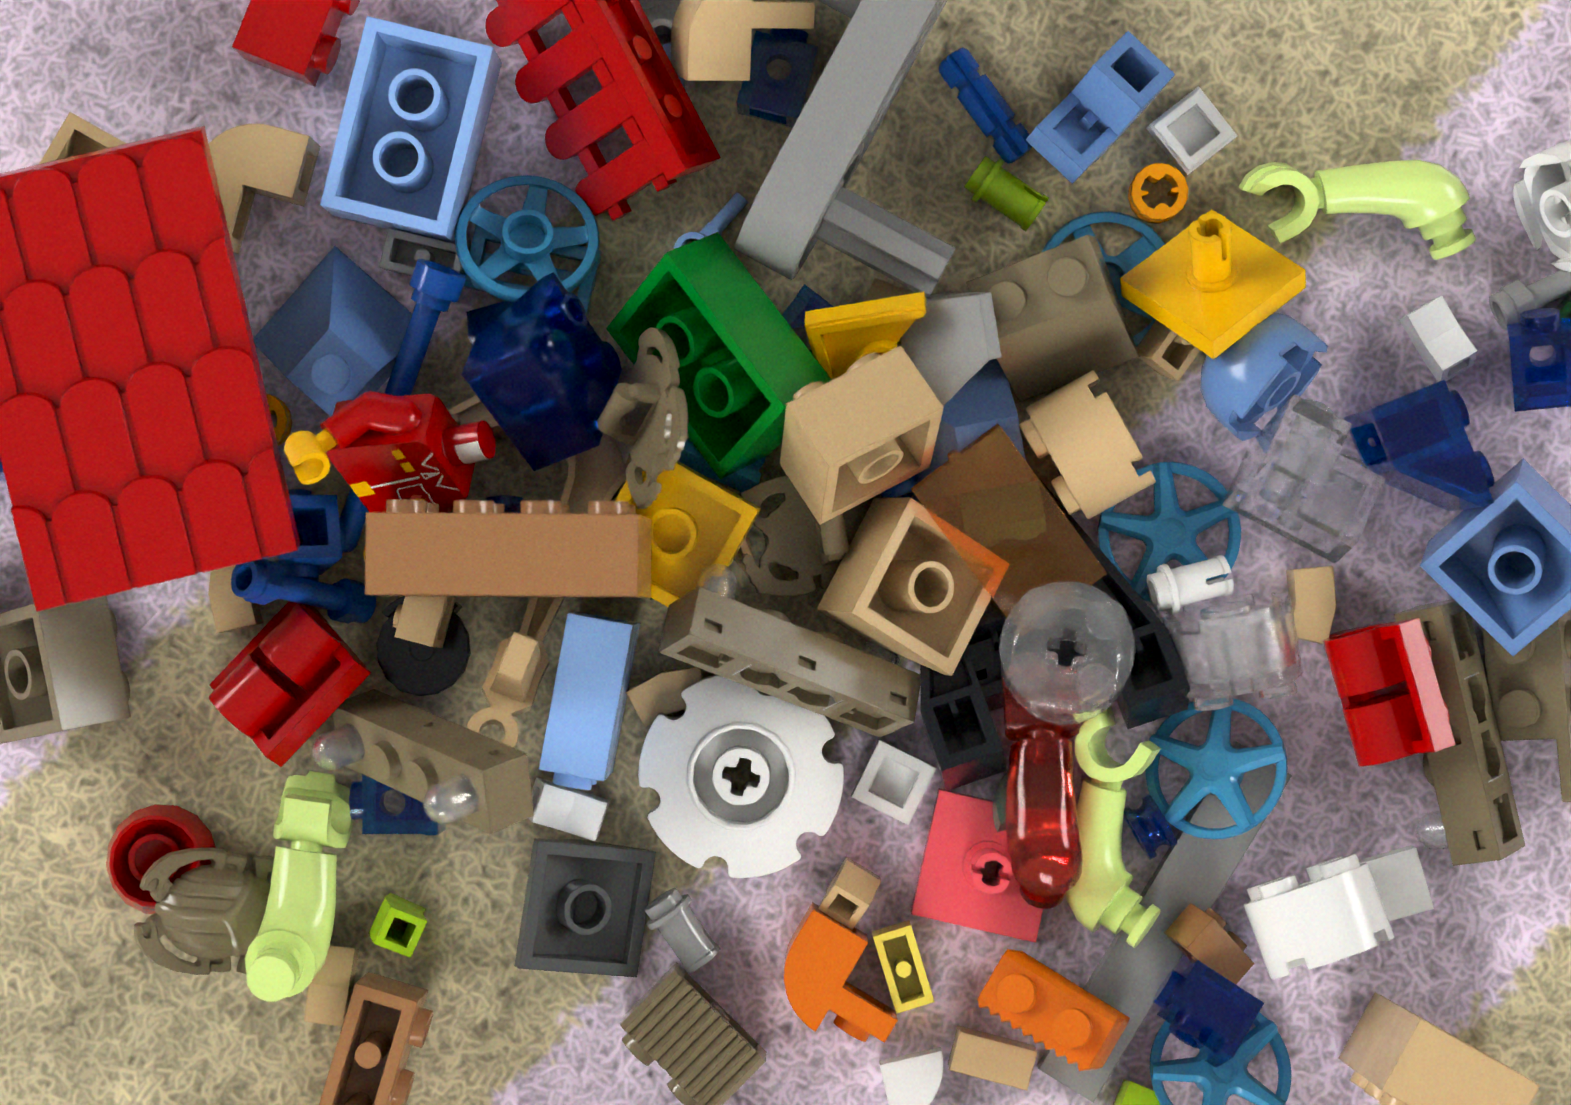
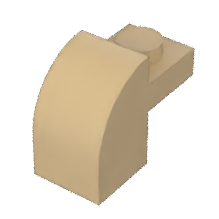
M681 0L672 23L670 62L678 77L688 81H750L752 28L814 29L815 2L807 0Z
M245 124L224 131L209 143L234 253L239 254L255 194L304 207L321 147L310 136L266 124Z

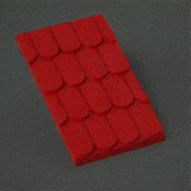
M205 126L0 173V459L12 502L11 513L36 612L63 606L67 603H76L115 594L136 587L140 588L196 575L200 572L204 573L260 560L264 557L298 551L300 545L299 535Z

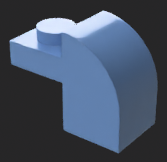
M1127 31L1090 68L1073 91L1036 126L1026 141L1073 184L1139 117L1174 77L1175 73L1132 33Z

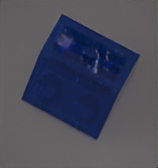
M553 272L542 277L476 336L461 375L533 471H537L600 445L603 432L598 428L597 421L618 384L622 368L618 354L613 346L606 341H602L587 320L586 312L580 299L574 293L567 292Z
M1445 380L1411 390L1344 417L1368 477L1448 511L1482 508L1494 503L1489 488L1494 486V476L1491 467L1480 450L1473 451L1464 427L1470 425L1467 407L1461 395L1455 389L1449 391Z

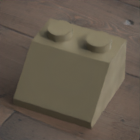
M1086 235L966 282L969 292H991L1001 351V358H997L1019 402L1064 386L1092 370L1095 373H1099L1140 357L1097 238L1094 236Z
M107 596L76 603H67L63 606L36 612L35 604L0 613V744L131 717L128 704L130 686L127 676L121 670L115 640L117 637V621L114 613L109 608Z

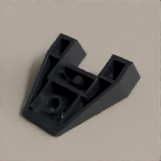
M1037 479L1044 513L1045 531H1039L1037 535L1027 539H1017L1014 536L1000 538L996 543L984 546L1009 563L953 675H944L920 664L921 716L946 791L1007 771L1004 750L990 711L1106 672L1127 730L1188 709L1190 685L1167 627L1075 519L1069 515L1064 506L1041 479ZM960 506L936 514L964 533Z

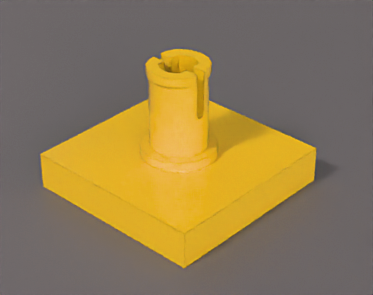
M1211 209L1120 278L1121 295L1203 353L1215 359L1257 324L1264 321L1306 288V270L1243 230L1225 216Z
M679 461L676 462L674 470H664L663 468V472L657 476L656 482L661 484V492L647 509H638L631 496L627 480L615 500L629 502V505H636V514L652 520L651 598L667 607L699 586L713 592L716 591L762 509ZM642 471L643 482L647 478L645 471Z

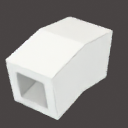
M1443 296L1431 300L1399 319L1422 360L1440 385L1474 366L1477 349L1458 324Z
M536 777L532 789L534 816L528 819L533 823L596 841L610 800L574 788L556 785L551 781Z

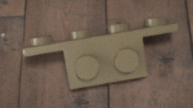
M1571 609L1514 656L1508 653L1483 628L1487 684L1501 741L1556 739L1562 802H1571Z

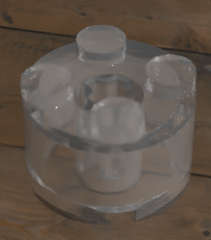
M1073 581L1049 583L1029 590L1010 611L1004 623L1000 639V668L1008 690L1028 713L1038 719L1054 724L1081 723L1097 716L1110 707L1122 694L1127 684L1135 655L1134 635L1123 606L1098 588ZM1063 640L1075 643V651L1084 654L1085 657L1076 656L1072 660L1071 667H1063L1058 665V654L1048 651V649H1058Z
M1253 593L1233 595L1183 606L1184 619L1178 620L1169 613L1161 617L1162 623L1168 629L1190 685V691L1183 697L1193 700L1195 710L1211 711L1226 708L1234 704L1233 696L1257 691L1261 699L1282 698L1298 692L1296 679L1301 677L1304 671L1292 601L1289 594L1271 593L1273 605H1255Z

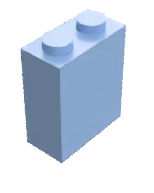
M583 612L567 613L539 770L554 772L553 784L575 789L591 790L592 785H596L597 780L604 782L613 773L627 699L626 692L629 689L641 623Z

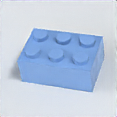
M367 16L320 206L335 217L455 244L456 224L462 209L468 201L502 64L495 49L492 46Z

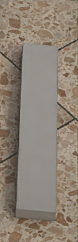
M1236 741L1232 743V747L1236 749L1246 748ZM1274 764L1244 773L1240 787L1253 814L1264 804L1272 790L1276 776V765ZM1287 773L1285 786L1292 777V775L1289 773ZM1212 794L1206 795L1192 809L1186 819L1191 824L1205 828H1224L1236 825L1219 798ZM1265 819L1251 830L1226 839H1203L1179 830L1141 893L1142 900L1139 904L1146 909L1152 904L1161 909L1158 918L1135 948L1126 942L1129 935L1120 930L1083 988L1130 1018L1103 1068L1079 1071L1077 1064H1068L1066 1057H1057L1055 1050H1046L1037 1064L1039 1070L1094 1103L1183 956V953L1164 932L1190 903L1204 912L1208 908L1213 907Z

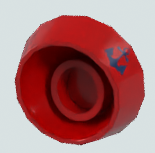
M155 804L134 811L118 825L108 844L106 868L113 889L127 905L145 914L156 913L155 905L157 901L152 898L148 890L140 888L145 872L155 861L167 853L188 848H216L211 831L197 815L179 806ZM211 860L194 861L182 866L169 879L173 882L177 878H181L183 873L193 868L211 864Z

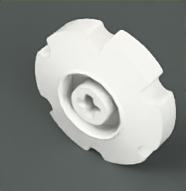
M716 674L688 686L681 693L686 704L685 712L677 717L666 716L663 713L658 714L646 735L641 750L638 771L639 786L642 788H653L660 796L658 806L651 809L648 813V820L652 828L673 853L696 868H701L710 857L718 856L723 858L727 862L728 875L731 878H751L768 875L794 864L801 858L800 849L796 845L798 837L805 832H814L819 836H824L830 828L841 802L844 783L843 764L839 760L831 761L822 754L823 745L835 735L829 720L825 715L812 712ZM739 758L751 760V772L760 775L757 782L746 781L743 790L733 788L732 776L723 773L725 766L736 767Z

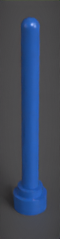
M417 260L409 285L414 288L411 299L416 302L386 386L385 394L395 396L411 395L440 312H448L451 302L459 301L467 278L463 273L430 260ZM350 488L340 516L345 528L344 553L351 552L357 547L366 522V512H369L352 488Z

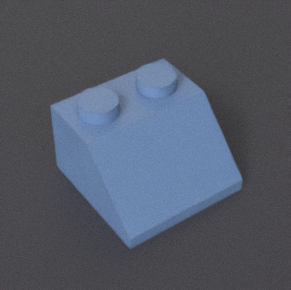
M1523 458L1428 541L1420 566L1508 653L1514 656L1571 609V505Z

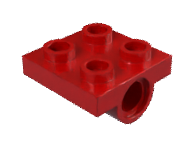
M289 601L209 684L214 690L209 695V699L232 725L253 740L266 758L282 767L371 672L316 607Z
M1419 618L1346 629L1332 633L1329 638L1323 640L1337 693L1342 702V710L1358 766L1377 765L1413 754L1437 752L1456 745L1450 727L1449 709L1442 699L1432 664L1431 647L1424 636Z

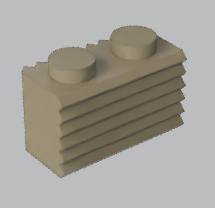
M675 963L623 1016L620 1023L623 1030L627 1032L622 1041L628 1050L646 1066H649L654 1060L657 1061L660 1067L666 1070L669 1076L672 1077L667 1086L683 1105H723L766 1062L767 1052L678 963Z

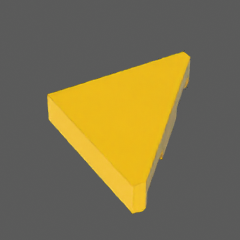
M925 292L805 311V328L813 356L833 380L845 374L850 366L863 356L870 353H878L881 356L895 349L897 342L914 321L924 317L926 314Z

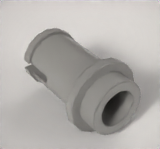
M672 888L657 897L645 908L644 911L650 918L647 926L650 930L656 928L659 930L684 965L685 971L691 973L712 960L720 952L721 948L717 943H714L688 905L691 902L689 895L681 896L676 888Z

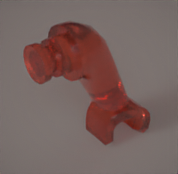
M1025 664L1022 672L1002 676L1004 733L1010 741H1015L1010 746L1006 787V836L1008 851L1012 861V871L1015 879L1020 883L1022 898L1035 908L1049 909L1062 903L1066 896V891L1076 885L1082 874L1083 851L1076 810L1073 743L1071 740H1068L1079 733L1080 694L1077 675L1073 671L1052 670L1050 664Z

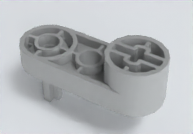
M818 0L851 18V21L765 178L743 223L734 250L793 280L804 265L816 242L820 240L917 293L925 292V297L929 299L956 247L846 189L947 0Z

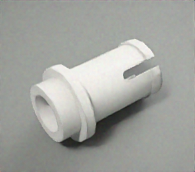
M1223 555L1172 569L1167 564H1162L1157 567L1156 573L1147 575L1148 594L1154 609L1157 612L1167 610L1170 615L1179 613L1180 606L1222 595H1232L1234 582L1231 578L1224 580V577L1206 581L1207 578L1231 573L1230 566Z

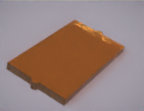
M998 423L960 452L957 450L949 451L947 455L948 461L911 488L912 492L1021 638L1056 611H1068L1072 599L1107 574Z

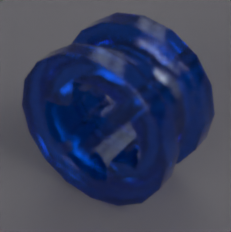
M1149 794L1142 797V805L1138 809L1125 807L1124 819L1149 860L1157 856L1156 850L1159 846L1168 845L1172 848L1178 844L1164 815Z

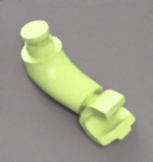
M1402 160L1318 170L1315 171L1314 178H1308L1287 163L1269 162L1252 169L1245 175L1239 185L1241 190L1259 196L1277 186H1293L1295 204L1292 210L1286 216L1268 225L1273 237L1280 244L1297 236L1309 227L1317 213V209H1321L1324 214L1371 213L1392 215L1400 219L1405 228L1418 227L1424 240L1432 239L1434 244L1429 248V252L1435 260L1456 254L1473 244L1476 240L1472 229H1463L1462 227L1467 218L1461 206L1470 199L1466 187L1459 177L1436 163L1422 160Z
M1112 704L1093 710L1086 717L1075 739V756L1080 767L1091 778L1083 779L1071 830L1064 873L1066 900L1077 921L1094 933L1101 925L1114 934L1123 930L1129 935L1126 942L1135 948L1153 926L1161 909L1154 904L1146 909L1139 904L1142 896L1129 887L1133 875L1125 870L1122 858L1123 818L1127 791L1121 786L1124 780L1142 774L1151 765L1161 748L1150 740L1139 744L1125 764L1114 761L1108 755L1105 748L1107 733L1112 726L1116 725Z
M309 771L306 776L292 775L288 776L285 781L279 813L274 823L273 837L277 840L291 841V847L276 846L265 914L259 932L249 945L245 956L247 985L251 993L267 1002L279 1001L303 992L326 961L334 927L337 855L322 852L323 846L346 848L352 831L357 802V792L336 782L334 774Z

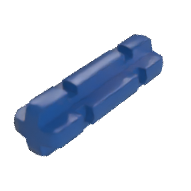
M960 48L952 52L939 64L940 75L951 89L956 87L959 90L957 98L986 138L990 135L994 138L995 142H993L992 146L1000 157L1008 164L1017 161L1032 148L1026 141L1030 134L1022 123L1017 125L1012 120L1013 116H1015L1014 112L987 75H979L977 72L979 64L968 49Z

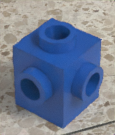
M289 489L288 492L300 540L298 551L264 557L263 559L278 562L282 566V573L319 581V575H322L342 558L345 547V528L342 519L339 518L337 495H312L310 490Z

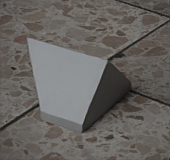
M941 292L932 294L929 299L926 298V314L924 317L916 319L901 337L902 348L943 406L989 360L1001 358L991 292Z

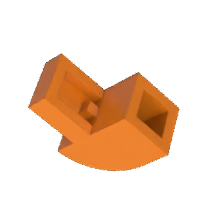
M812 902L794 932L785 955L784 984L793 1010L802 1022L815 1032L828 1010L837 1014L833 1023L847 1034L863 1042H866L871 1034L885 1043L898 1021L896 1011L846 981L868 944L867 934L855 927L851 930L818 909L819 906Z

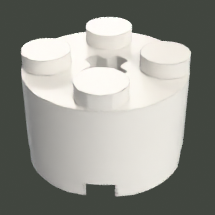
M1356 854L1345 857L1340 856L1307 867L1306 871L1310 880L1298 884L1296 876L1291 875L1285 878L1272 879L1247 888L1251 901L1245 903L1244 907L1270 979L1291 975L1289 969L1305 963L1308 970L1327 965L1378 946L1377 941H1390L1395 938L1368 864H1360Z

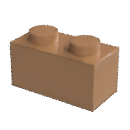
M1190 903L1164 933L1205 978L1229 993L1254 965V962L1244 952L1247 945L1233 932H1226L1223 929L1227 923L1211 908L1204 912Z

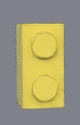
M910 920L872 931L873 940L896 1014L935 1002Z

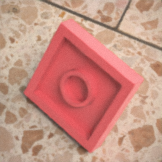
M938 788L910 911L911 914L1036 943L1064 818L1059 815H1051L997 832L993 820V800Z

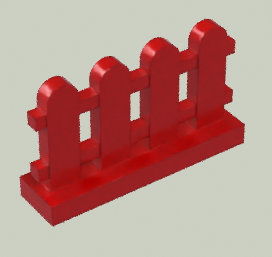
M496 0L499 6L487 16L485 24L486 33L491 42L499 47L520 45L528 63L520 68L516 74V90L519 96L528 103L533 104L549 100L558 120L552 123L546 130V147L549 153L559 160L579 157L588 176L577 184L575 193L586 202L594 216L608 212L612 221L620 219L632 212L627 199L653 183L657 192L665 190L677 183L676 178L701 171L721 159L638 0ZM563 12L572 32L547 49L537 30ZM593 69L603 89L577 106L567 87ZM623 126L633 146L607 163L597 143Z

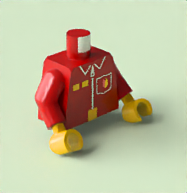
M368 391L354 400L336 402L333 415L320 424L322 429L320 433L315 435L310 431L294 432L287 438L284 452L290 465L293 466V470L302 484H313L323 479L329 472L331 461L369 512L386 513V500H425L427 503L439 504V513H450L453 510L454 500H465L468 497L475 462L493 458L496 451V442L493 430L486 421L481 420L458 425L441 399L433 394L395 396ZM366 545L364 546L363 551L364 561L366 555Z

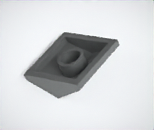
M534 838L514 966L518 969L637 977L647 915L644 910L649 902L656 852L581 839Z

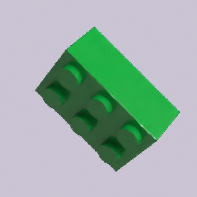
M718 232L666 252L606 328L633 365L637 362L639 337L646 329L652 327L667 332L674 343L680 364L678 368L680 380L678 388L683 389L686 398L688 438L720 479L757 462L765 456H769L776 449L783 438L786 403L794 400L793 395L797 391L813 382L820 381L826 384L832 381ZM656 349L652 353V355L662 358L659 350Z

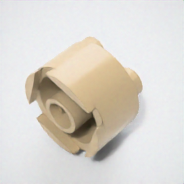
M1094 370L1027 406L1026 410L1030 418L1019 424L1037 458L1042 459L1050 454L1061 475L1051 480V483L1069 515L1082 509L1088 520L1156 483L1151 471L1141 476H1138L1133 464L1142 460L1143 456L1107 392L1094 398L1090 391L1091 387L1100 383Z

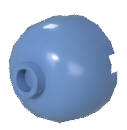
M1274 312L1215 359L1208 355L1206 356L1201 368L1200 391L1206 407L1222 425L1240 440L1245 441L1254 438L1263 432L1254 423L1266 412L1277 407L1279 419L1305 392L1322 366L1313 355L1315 352L1327 353L1328 346L1297 320L1288 315Z

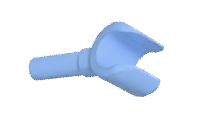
M736 192L711 222H708L699 233L688 232L680 236L674 245V249L686 245L693 239L699 240L717 232L722 235L725 228L748 203L747 200Z

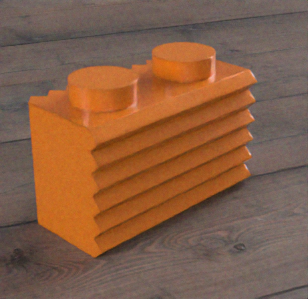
M1007 949L1002 955L977 999L979 1008L989 1009L990 1015H1000L1001 1022H1011L1012 1029H1022L1023 1036H1033L1034 1043H1044L1045 1050H1055L1057 1057H1066L1067 1063L1077 1064L1079 1071L1103 1068L1130 1020L1125 1014L1023 951Z

